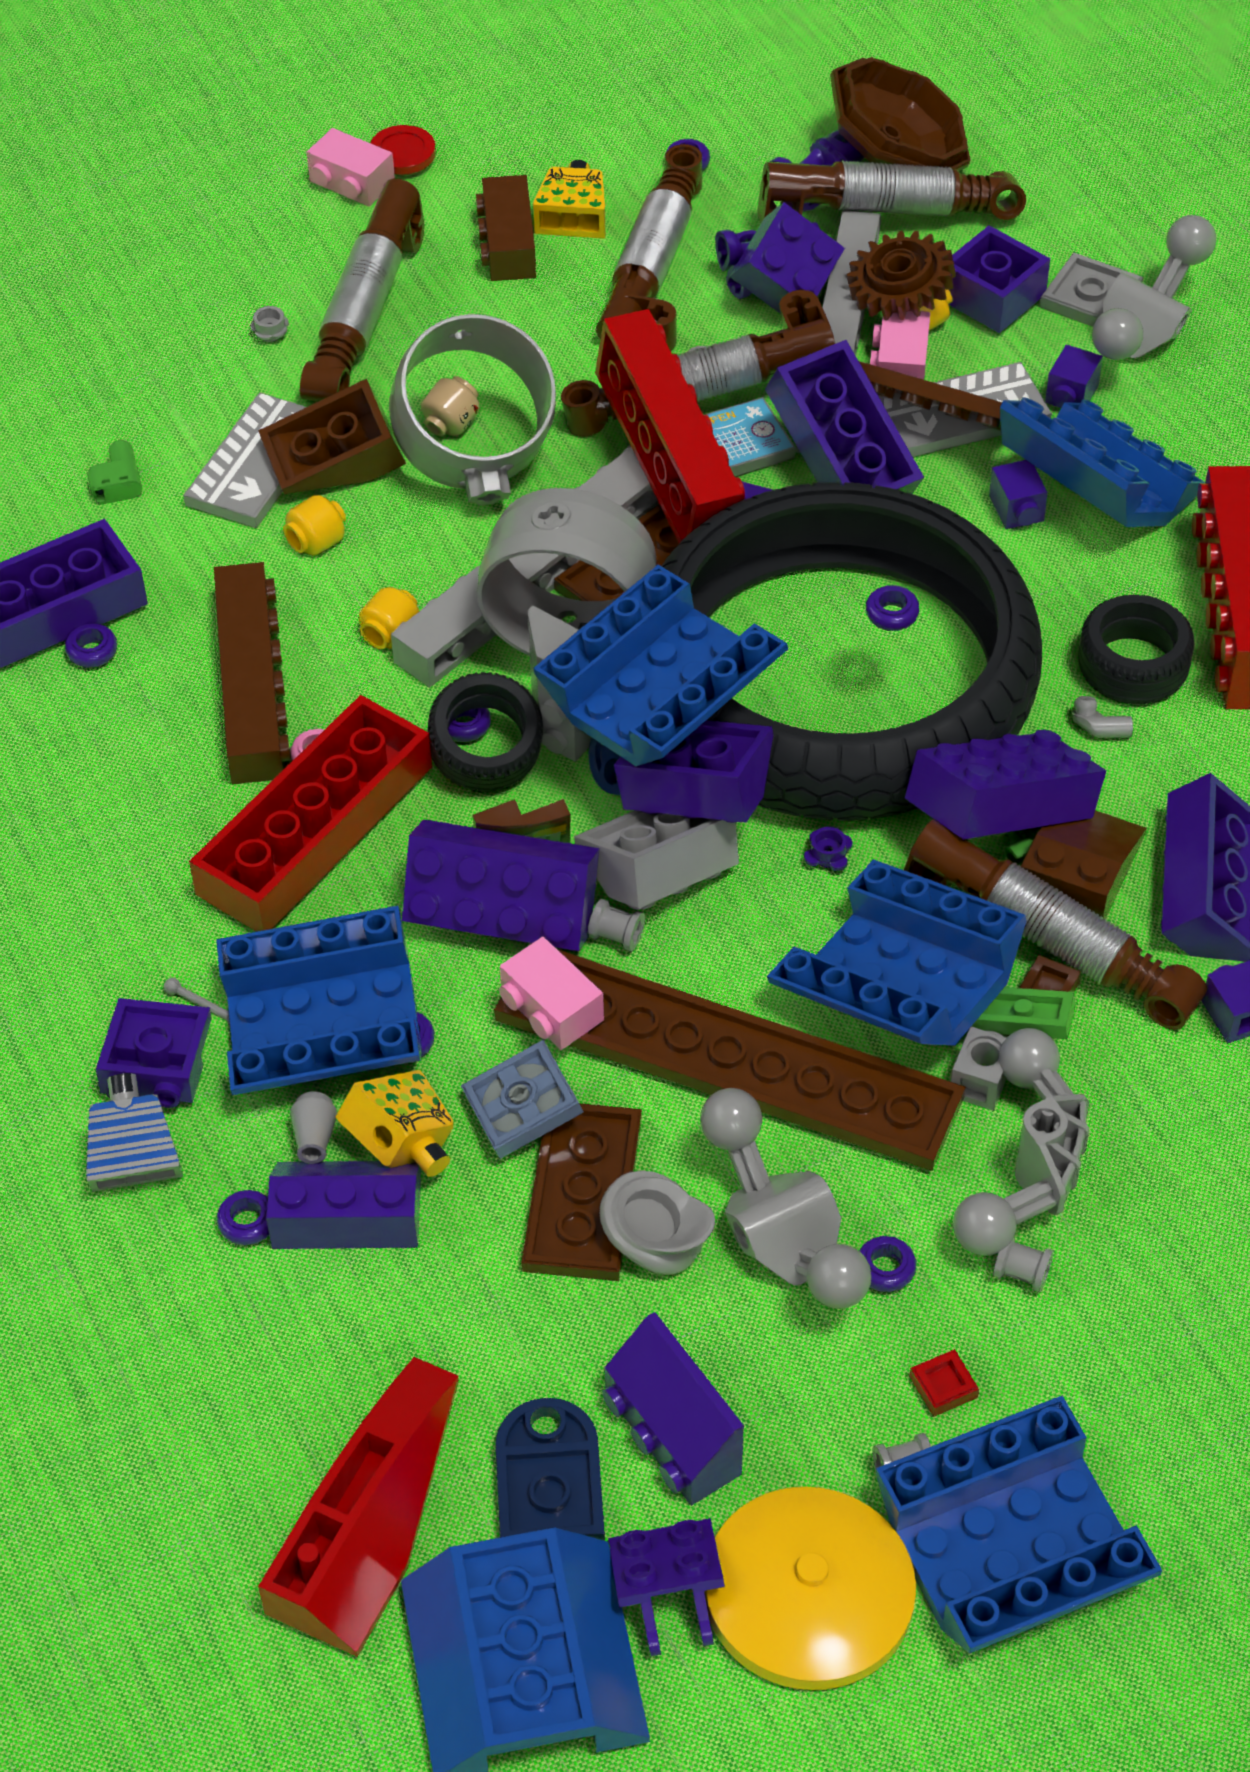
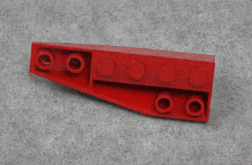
M413 1357L387 1388L336 1458L260 1582L258 1588L265 1615L358 1657L409 1567L459 1383L458 1375Z

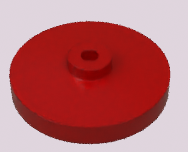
M397 125L383 129L370 142V144L393 153L394 174L397 175L412 174L425 169L433 162L436 155L435 141L432 135L426 130L412 125Z

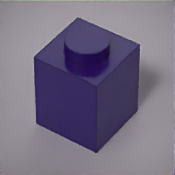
M1066 344L1049 372L1045 403L1061 408L1064 402L1081 403L1082 400L1090 401L1099 386L1103 356Z
M1027 460L992 467L989 497L1005 529L1043 522L1048 492L1035 466Z
M1250 961L1234 966H1221L1207 975V992L1201 1002L1228 1044L1250 1036Z

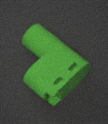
M125 440L115 441L109 446L108 450L111 462L94 465L87 472L91 493L96 497L97 503L100 504L132 499L139 496L142 492V484L131 443Z

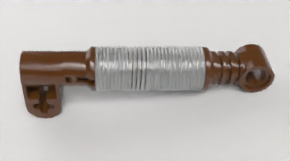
M680 144L673 146L666 152L665 169L657 187L653 188L646 197L614 270L612 279L613 289L596 327V332L600 339L605 318L649 309L656 323H660L663 326L666 334V343L670 351L676 346V309L671 303L655 299L660 291L690 220L692 211L691 200L702 189V153L695 146Z
M836 161L832 165L766 162L762 173L757 214L760 223H762L763 219L777 208L774 201H781L780 205L785 202L801 215L804 203L829 204L832 209L839 211L841 209L847 211L860 210L861 212H893L894 214H926L927 216L937 215L945 217L953 216L957 212L965 211L971 213L973 211L975 213L994 214L999 219L1009 220L1019 216L1024 210L1026 195L1016 178L1005 171H997L984 177V175L975 176L974 174L966 176V174H961L956 168H940L939 166L888 165L886 163L883 165L882 163H859L858 161ZM1011 190L1010 195L1006 199L997 201V197L1001 192Z
M393 178L385 182L366 230L362 231L355 240L321 323L319 331L321 342L314 360L306 362L301 374L300 396L304 400L319 402L350 386L352 366L355 363V359L361 356L367 348L401 262L402 251L417 253L421 247L425 227L421 198L418 189L408 181Z
M795 290L782 297L779 305L783 330L763 336H757L753 333L746 334L745 337L743 335L741 338L738 336L737 339L734 337L733 340L715 343L711 347L709 345L707 348L703 346L702 349L698 348V351L694 349L692 352L688 351V353L677 354L681 363L682 374L687 384L693 385L697 401L700 402L704 398H711L712 395L716 397L717 394L720 396L721 393H730L731 391L734 392V390L738 391L742 387L746 388V386L749 387L750 385L753 386L754 384L757 385V383L766 382L778 367L834 345L833 332L818 297L808 290ZM580 380L568 384L563 389L561 401L567 426L572 434L582 437L592 436L604 428L608 422V417L611 416L613 421L617 420L603 388H599L598 384L588 380Z
M934 819L926 825L913 845L904 871L948 887L953 884L967 894L1025 914L1027 922L1023 931V937L1027 936L1028 940L1032 939L1033 943L1037 942V946H1042L1047 952L1050 951V954H1054L1055 957L1058 956V959H1062L1063 962L1066 961V964L1074 966V969H1078L1082 974L1085 973L1086 976H1089L1090 979L1093 978L1098 984H1102L1105 987L1114 985L1117 988H1120L1123 984L1125 985L1123 991L1129 995L1133 990L1135 992L1133 998L1139 1001L1141 997H1144L1145 1011L1158 1025L1172 1030L1181 1029L1206 995V983L1193 969L1178 964L1167 965L1165 969H1162L1163 962L1159 959L1155 963L1151 962L1153 958L1151 954L1147 953L1145 957L1141 956L1143 950L1138 947L1136 938L1130 936V933L1127 934L1122 928L1119 929L1118 926L1111 924L1110 921L1107 922L1102 916L1099 917V914H1095L1094 911L1091 912V909H1087L1086 906L1083 907V904L1075 902V899H1071L1067 894L1063 895L1062 891L1058 892L1057 888L1054 889L1052 885L1049 886L1048 882L1040 880L1039 877L1036 878V875H1032L1024 867L1021 868L1020 865L1013 863L1009 859L999 861L966 839L960 838Z

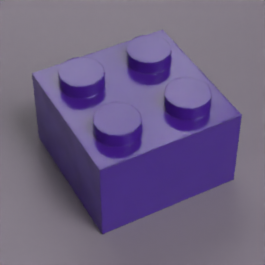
M783 202L763 219L730 277L781 314L779 303L781 298L787 293L795 290H808L818 296L845 248Z
M990 225L952 255L956 277L952 278L954 288L949 289L953 302L948 305L998 333L1002 332L1040 300L1047 289L1051 258Z

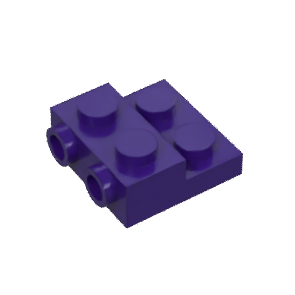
M118 998L96 1066L100 1093L106 1094L110 1098L107 1079L117 1074L133 1073L136 1074L139 1096L158 1095L161 1106L165 1108L176 1107L180 1102L193 1103L203 1069L201 1054L212 1020L210 1007Z

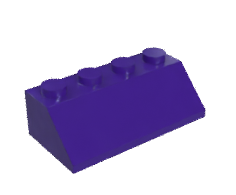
M1209 773L1168 793L1167 814L1165 817L1166 843L1164 849L1165 866L1164 883L1162 886L1163 911L1161 929L1162 934L1170 942L1176 944L1189 956L1246 962L1250 961V806L1217 777Z

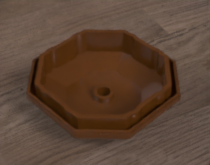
M873 57L858 59L831 72L830 79L838 131L870 163H882L883 165L885 163L888 165L906 164L907 166L924 165L925 167L939 166L940 168H956L958 171L968 167L971 160L960 108L928 77Z

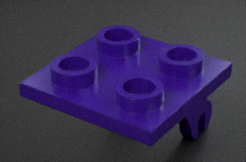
M711 1518L698 1521L683 1520L672 1526L647 1531L632 1530L621 1536L608 1538L619 1608L641 1603L651 1657L661 1655L651 1597L688 1589L693 1590L703 1647L714 1645L704 1591L725 1587Z

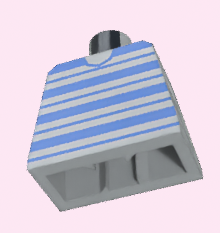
M122 1073L109 1077L107 1081L110 1101L95 1103L89 1107L86 1176L92 1192L183 1177L182 1167L158 1095L139 1096L136 1074Z

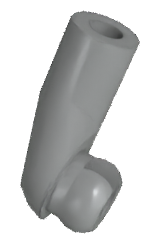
M1080 696L1075 699V710L1071 712L1073 721L1090 735L1096 738L1132 737L1133 722L1131 716H1103L1096 711L1097 702L1094 697Z

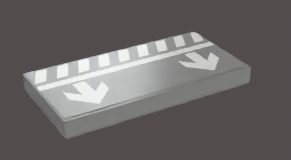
M1022 362L934 382L1003 402V400L1021 401L1022 397H1026L1041 404L1044 407L1043 414L1050 418L1052 415ZM898 393L894 394L893 400L879 396L913 457L1001 436V431L983 426V424L976 422L977 416L971 414L968 421H964L938 411L939 405L933 403L931 409L926 410L900 400L901 394Z
M259 392L183 495L185 506L257 528L283 492L258 430L306 408V406Z

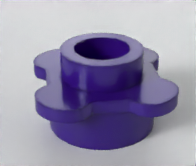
M822 827L809 835L810 850L804 853V861L808 865H820L831 868L834 871H840L847 867L846 853L852 848L853 844L852 839L848 835L834 827Z

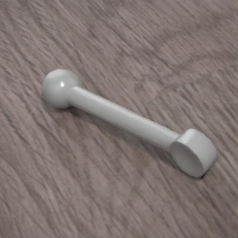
M168 978L164 982L163 989L168 995H179L198 1006L210 1007V1012L227 1020L230 1027L229 1011L182 987L180 981L176 978Z

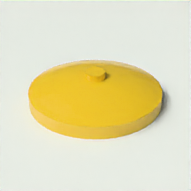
M820 1487L779 1489L761 1495L743 1505L727 1519L716 1534L715 1542L725 1587L704 1591L709 1621L725 1649L746 1669L759 1677L795 1689L827 1690L855 1683L877 1671L892 1657L903 1642L912 1619L916 1598V1580L913 1564L905 1544L891 1524L862 1501L847 1494Z

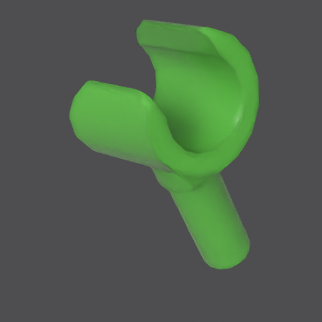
M1018 831L1006 832L1011 844L1004 848L1005 859H1009L1021 866L1033 841L1029 837L1022 838Z

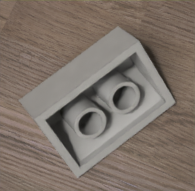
M532 605L527 610L532 696L536 700L542 714L543 735L541 744L545 745L551 752L562 754L576 762L589 748L591 737L572 725L536 677L533 668L579 629Z
M634 810L574 836L575 844L600 848L597 880L608 897L625 903L632 909L650 908L655 904V901L671 894L683 893L688 890L689 886L704 879L716 878L721 875L722 871L739 864L736 823L699 817L687 818L681 815L662 813L648 814L643 811Z

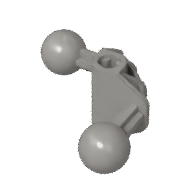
M1186 215L1177 219L1171 225L1166 237L1170 256L1153 287L1123 272L1118 275L1103 301V314L1098 317L1092 329L1093 344L1101 355L1113 360H1121L1128 357L1133 359L1139 358L1167 341L1176 339L1193 309L1174 300L1173 296L1190 265H1197L1207 260L1216 246V232L1213 225L1207 219L1199 215Z
M1024 1028L1013 1032L1005 1039L999 1051V1063L1006 1079L1017 1087L1035 1089L1042 1098V1101L1030 1106L1026 1110L1023 1118L1015 1168V1177L1022 1190L1004 1199L993 1193H975L965 1198L954 1213L953 1230L956 1239L962 1247L976 1255L989 1256L999 1253V1251L1011 1243L1016 1232V1225L1046 1210L1053 1215L1063 1212L1065 1200L1070 1190L1075 1189L1079 1179L1080 1158L1086 1151L1089 1136V1126L1086 1124L1089 1100L1083 1094H1073L1057 1072L1060 1064V1053L1055 1041L1047 1033L1034 1028Z
M725 1088L713 1093L702 1107L700 1124L709 1142L718 1148L728 1150L742 1188L732 1194L725 1210L729 1225L740 1248L745 1254L759 1261L786 1282L793 1285H801L807 1282L812 1295L827 1307L845 1309L859 1303L866 1296L871 1285L870 1265L864 1255L854 1247L837 1244L841 1215L825 1180L820 1175L810 1171L768 1177L755 1143V1139L762 1126V1112L758 1102L752 1095L737 1088Z

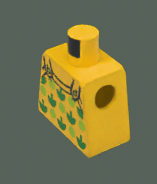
M573 160L569 163L568 167L549 168L533 203L534 234L605 239V200L602 172L598 169H590L589 164L583 160Z
M421 1070L355 1082L335 1118L384 1166L393 1168L416 1162L428 1177L438 1175L448 1166L450 1157L442 1149V1146L453 1129V1119Z

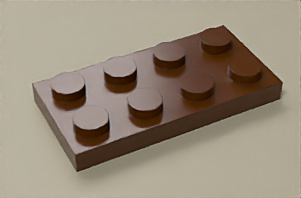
M859 361L878 396L893 400L894 394L898 393L901 394L900 400L908 402L907 404L930 410L933 403L939 405L938 411L945 413V415L968 421L971 414L977 416L976 422L983 424V426L1001 431L1000 406L1002 402Z

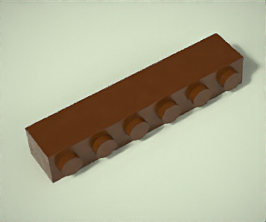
M264 562L214 567L226 747L231 782L233 785L270 781L283 770V761H291L288 735H280V729L288 728L285 702H277V697L285 696L282 670L275 671L274 665H282L280 640H272V634L280 633L277 608L269 609V604L277 603L274 578L266 579Z

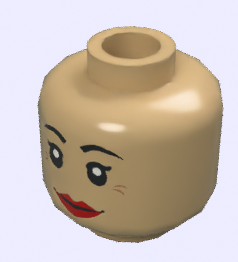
M454 376L452 379L441 378L421 402V412L426 418L424 421L425 426L432 433L443 437L445 433L452 436L461 435L480 410L477 390L468 381L458 376Z

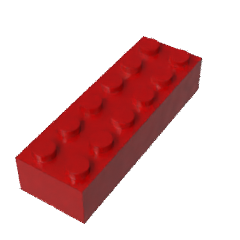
M645 309L605 318L603 320L595 374L680 543L688 534L710 517L744 500V485L739 477L734 476L729 466L726 449L722 445H718L713 435V427L709 416L703 415L697 404L696 391L692 384H687L682 374L679 357L677 354L671 353L666 343L664 328L660 323H656L650 310Z
M1208 466L1205 483H1199L1197 502L1200 513L1193 514L1192 535L1193 538H1199L1200 543L1197 545L1196 560L1197 567L1204 568L1205 572L1201 577L1202 598L1209 599V603L1206 606L1207 629H1213L1214 635L1211 636L1210 654L1211 659L1218 660L1219 664L1215 672V687L1217 692H1223L1225 709H1250V466Z
M360 695L189 861L195 895L256 932L272 929L432 768L429 732Z

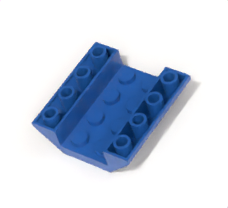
M1022 397L1021 401L1003 400L1000 406L1003 445L1125 527L1166 526L1197 497L1199 483H1205L1195 476L1197 471L1191 465L1180 460L1173 462L1163 455L1165 452L1163 447L1150 440L1141 441L1133 436L1134 429L1131 426L1115 419L1110 421L1102 415L1104 410L1091 401L1082 400L1081 403L1064 402L1057 417L1053 419L1042 413L1044 407L1041 404L1026 397Z
M657 565L537 664L533 670L536 677L572 725L634 766H639L661 759L785 653L788 650V645L755 623L740 636L694 609L691 588L688 582L662 566Z
M873 859L847 887L853 915L816 955L794 946L767 975L768 982L917 1043L956 1045L1007 985L1027 922L1026 915Z
M398 906L216 939L219 973L228 1000L232 1051H227L232 1095L421 1060L422 1043L413 978Z
M1063 1395L876 1468V1477L890 1524L899 1534L907 1548L913 1564L915 1580L941 1630L969 1654L1162 1574L1159 1563L1137 1525L1123 1530L1082 1458L1087 1437Z
M554 1527L452 1546L401 1580L433 1772H489L487 1756L593 1736L596 1753L650 1742L622 1607L619 1608L608 1541Z

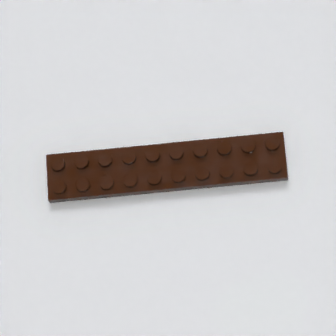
M558 950L603 992L604 1021L568 1046L710 1095L725 1088L744 1090L755 1098L762 1113L933 1171L964 1100L965 1086ZM501 997L494 1009L495 1020L536 1034L529 1019L518 1009L516 1011L510 1009Z

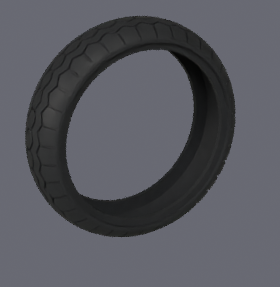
M840 482L813 483L812 485L801 484L775 489L737 502L710 517L688 534L662 564L663 568L690 584L694 609L707 617L736 593L765 579L789 572L816 568H850L885 574L920 587L948 605L973 631L983 649L987 665L978 679L960 697L930 716L913 723L881 731L827 733L801 729L766 718L731 698L707 720L771 726L773 728V740L764 796L758 804L761 807L799 817L803 815L804 818L833 820L837 818L838 821L866 820L868 817L870 819L882 818L919 809L905 799L917 750L934 748L941 743L955 745L970 743L972 739L991 740L1003 738L1006 734L1018 735L1029 716L1037 694L1042 668L1041 630L1032 596L1017 568L998 545L968 520L928 499L888 487L876 485L873 488L870 484L844 482V485H841Z

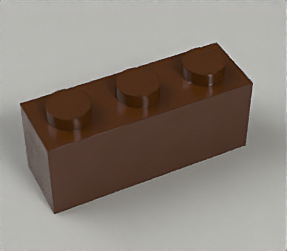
M527 175L482 178L483 193L476 194L477 217L485 216V218H478L479 240L487 241V243H480L482 266L490 267L491 281L536 278L535 244Z

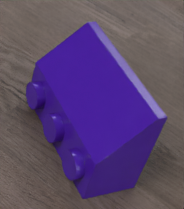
M706 720L661 759L634 766L620 756L614 764L623 809L643 811L648 814L662 813L681 815L687 818L699 817L724 820L730 823H746L764 796L773 740V728L771 726Z
M321 1161L315 1164L277 1162L269 1176L266 1214L272 1249L418 1248L421 1168L416 1162L393 1168L384 1166L380 1161Z
M653 1312L641 1322L605 1366V1389L602 1391V1395L610 1411L616 1417L623 1415L632 1427L631 1435L641 1452L645 1455L651 1453L661 1465L659 1470L668 1488L675 1494L680 1491L692 1506L742 1475L744 1425L656 1312Z

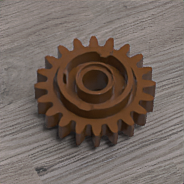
M899 231L897 238L890 239L885 234L882 237L883 242L878 245L873 241L868 242L870 252L858 250V261H851L849 263L851 272L847 273V280L851 299L857 301L859 310L868 307L869 316L871 317L880 311L883 313L884 320H888L893 313H898L899 319L904 320L907 311H912L918 317L921 314V307L925 306L931 310L935 309L933 299L945 300L947 298L945 290L954 288L952 278L956 277L952 252L951 250H946L943 240L934 243L932 234L927 235L922 240H920L919 231H914L910 238L905 237L903 231Z

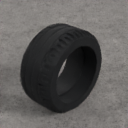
M1123 595L1106 600L1089 613L1083 624L1078 652V662L1082 675L1094 690L1118 702L1149 704L1166 699L1173 695L1174 692H1177L1188 677L1194 650L1192 627L1187 618L1177 608L1154 597ZM1120 639H1139L1157 646L1165 655L1151 660H1135L1115 653L1107 644Z
M481 672V674H467L466 677L462 676L459 679H455L453 683H449L438 694L430 709L427 732H429L432 760L447 779H450L457 786L462 785L464 789L478 790V792H489V790H492L494 792L516 784L517 781L522 780L530 772L540 753L543 721L536 700L523 685H519V682L514 681L512 678L508 679L505 675H499L498 673L494 675L492 672ZM475 708H491L509 716L518 726L522 738L513 749L502 755L480 757L461 749L452 740L448 727L457 716L465 711Z

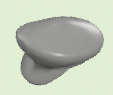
M634 1171L621 1175L609 1186L600 1203V1221L609 1241L631 1261L655 1274L672 1275L687 1269L701 1252L703 1243L710 1237L715 1226V1215L709 1206L691 1197L675 1181L652 1171Z

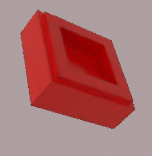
M955 1349L910 1368L909 1377L933 1417L978 1398L979 1388Z

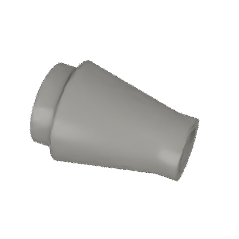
M307 1092L300 1095L290 1109L291 1122L297 1143V1156L301 1161L309 1164L319 1163L325 1159L326 1148L336 1121V1107L333 1105L331 1098L321 1092Z

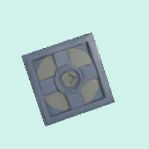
M544 1040L461 1085L500 1159L584 1112Z

